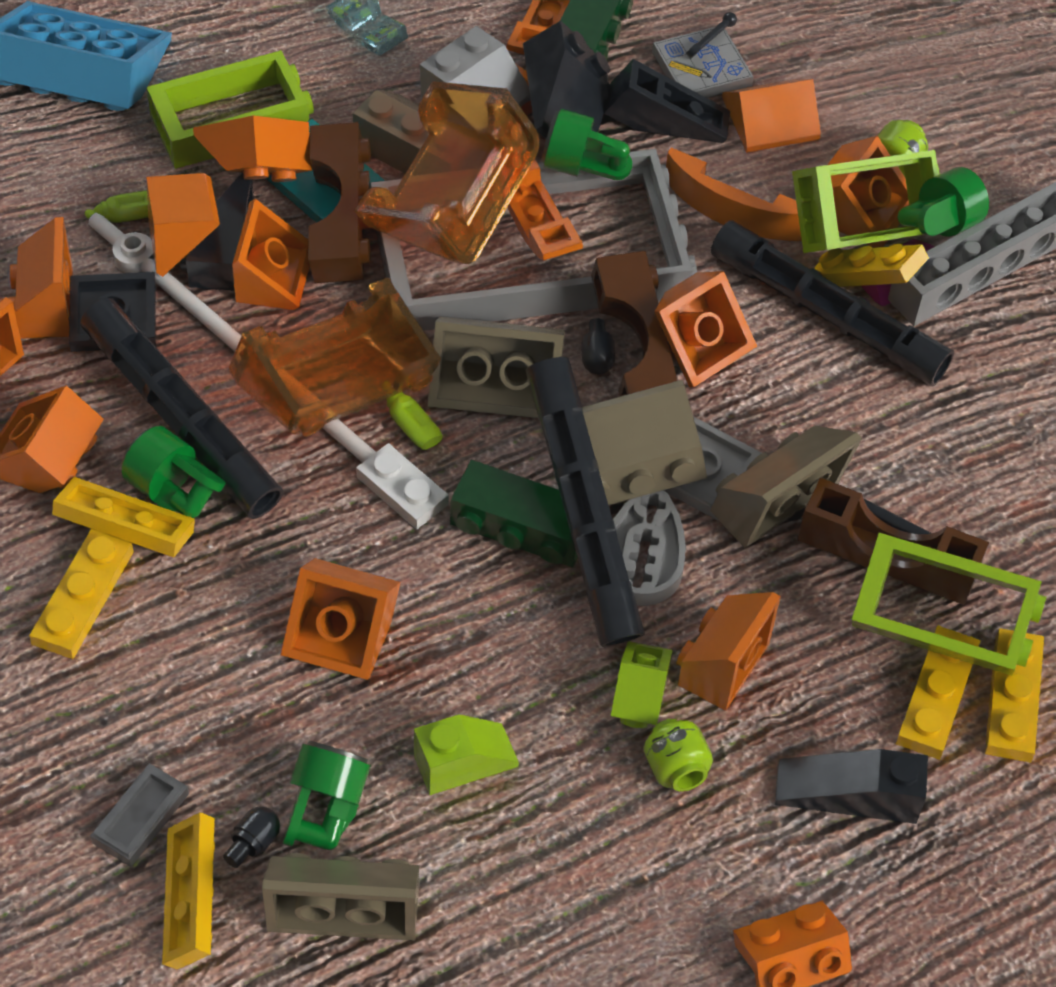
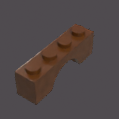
M358 122L310 126V162L316 183L333 188L341 195L338 205L326 218L309 226L308 261L314 283L364 280V263H371L369 238H364V229L371 228L369 204H364V196L371 195L369 171H364V163L371 162L369 138H362Z
M646 251L596 258L591 278L600 314L613 316L629 325L638 336L642 346L643 358L636 367L623 375L618 389L619 396L676 382L677 377L674 367L677 366V359L654 312L659 304L655 291L659 285L658 274L655 265H649Z
M823 478L819 479L806 506L798 536V541L867 568L879 533L979 563L983 562L989 542L948 526L931 534H913L893 528L881 521L870 511L862 493ZM896 554L893 555L887 574L890 577L962 605L966 604L976 578Z

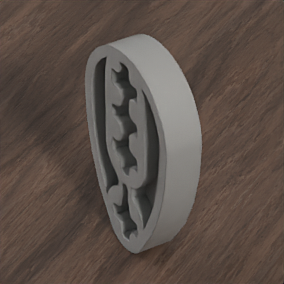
M662 490L630 499L613 518L631 585H633L641 542H650L641 588L632 586L637 606H649L665 601L676 592L683 576L686 551L684 529L680 515L670 496ZM649 505L657 507L652 523H647L646 521Z

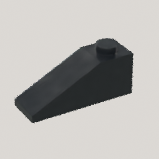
M632 59L609 84L610 94L604 114L636 131L724 143L727 140L730 110L635 59Z
M243 172L216 201L220 225L180 261L181 270L188 273L189 288L235 291L232 263L249 203L254 199L253 180L244 179Z
M874 749L779 759L775 805L916 824L926 800L928 755Z

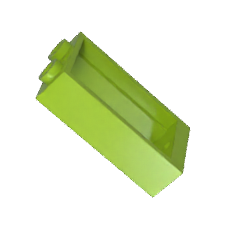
M281 50L146 87L150 116L175 169L214 158L195 138L193 128L183 130L175 112L280 83L288 102L208 124L253 115L304 122L309 121V114L314 113L311 96L307 90H301L298 71L294 64H288Z
M935 150L792 171L803 253L923 235L918 227L905 226L839 237L831 176L904 166L910 205L918 201L919 192L924 182L939 175Z
M879 533L852 616V626L1012 676L1016 665L1026 667L1033 640L1025 638L1030 621L1039 623L1047 596L1038 594L1042 581ZM893 555H900L1025 593L1007 655L875 615Z

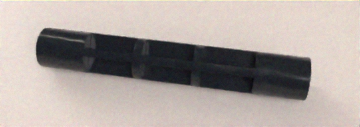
M734 220L726 222L717 233L711 246L712 256L751 279L757 278L792 299L791 301L794 305L805 307L840 328V332L844 335L854 336L889 357V362L931 387L935 386L946 373L952 362L954 350L910 325L907 327L870 305V301L861 296L858 298L824 278L817 269H809L775 249L774 244Z
M104 298L91 305L82 316L80 322L82 329L117 366L176 435L194 448L198 460L225 481L226 484L223 489L251 519H257L273 509L282 498L283 488L237 439L114 299Z
M555 357L537 362L526 368V374L538 418L541 422L600 645L602 647L612 646L644 636L645 632L620 549L616 527L612 520L569 358Z

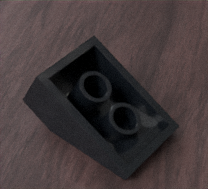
M560 20L523 43L535 130L545 139H547L555 111L559 112L561 108L593 117L592 131L598 132L610 94L608 79L610 67L606 58L600 52L595 53L586 44L585 39L578 31L573 32Z

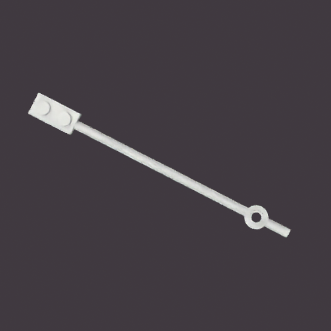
M94 213L90 217L88 224L113 245L114 262L120 271L124 273L155 272L157 285L362 463L356 467L357 478L416 530L449 505V495L388 443L376 452L169 272L163 277L157 274L150 237L137 232L124 234L108 219L98 213Z

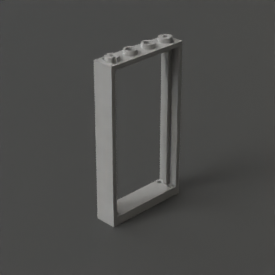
M656 149L630 152L629 155L633 163L630 174L622 180H612L582 170L575 177L544 168V163L539 162L541 181L549 194L639 183L644 184L668 267L656 268L659 285L655 291L658 301L661 300L666 291L697 273L694 255H688L686 250L688 245L686 227L684 224H679L677 220L678 202L676 195L669 194L668 168H666V164H660ZM492 168L371 182V211L397 334L435 329V322L440 316L495 322L597 309L599 307L591 277L412 299L394 213L504 199Z

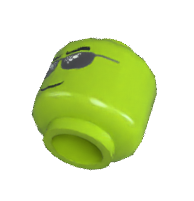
M892 120L877 135L891 156L928 151L925 133L913 121ZM898 166L905 177L904 166Z
M666 719L659 722L653 728L643 747L645 757L657 782L663 787L672 788L676 791H689L701 785L706 780L713 763L712 753L700 728L691 721Z

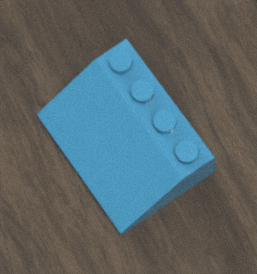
M26 1L0 18V85L11 86L20 84L29 86L30 90L35 93H60L67 95V98L74 102H88L91 100L104 103V107L107 109L123 111L129 109L142 98L147 89L146 87H148L171 42L172 33Z

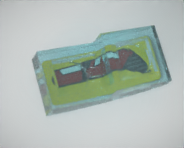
M336 0L326 6L328 14L345 32L362 46L379 56L408 38L406 26L382 14L378 0Z

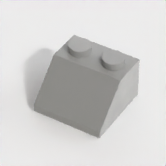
M475 26L420 63L421 99L475 138L531 100L529 86L505 45L478 26Z

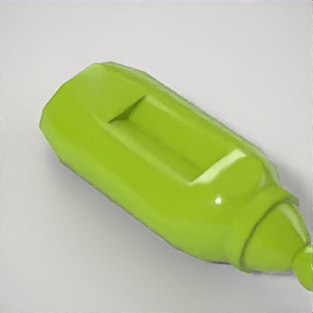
M147 190L111 196L105 201L100 202L93 210L87 209L85 216L90 219L94 213H98L113 223L148 218Z
M388 384L384 385L382 393L386 395V405L389 408L391 418L409 439L422 450H427L440 443L443 439L440 428L411 396L392 390Z

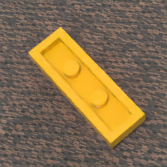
M894 244L889 247L877 248L863 246L858 249L849 250L836 248L821 255L819 263L814 268L820 271L824 278L840 287L907 283L929 257L922 244L905 246Z
M73 477L53 500L52 515L173 558L194 533L195 519L77 477Z
M94 529L89 531L29 635L33 646L74 659L134 553L131 542Z
M937 625L935 634L978 647L981 641ZM928 650L896 745L938 760L941 759L973 665L972 663Z
M998 629L995 637L994 652L1007 655L1013 630ZM1026 633L1025 638L1033 640L1026 667L1016 665L1012 676L992 670L985 754L1031 763L1036 747L1044 636Z
M201 812L168 828L162 965L176 970L211 955L215 818Z

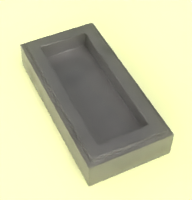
M149 763L90 835L92 844L132 867L189 795L188 786Z

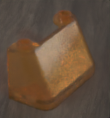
M432 81L418 109L420 121L429 133L427 139L394 194L386 188L372 187L362 197L355 209V213L372 229L448 261L471 264L480 255L536 158L539 150V135L507 88Z
M389 278L370 284L368 289L372 296L365 302L357 304L355 300L349 301L342 314L283 337H279L276 330L267 334L262 326L243 332L228 371L237 385L293 435L302 433L305 437L315 434L326 423L409 389L412 392H416L425 388L432 382L434 378L432 374L439 365L441 357Z

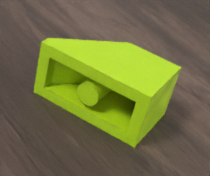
M628 641L620 664L611 711L612 717L620 718L622 724L633 728H646L648 724L657 725L673 650Z
M458 714L414 728V758L429 795L519 766L518 759L502 723Z

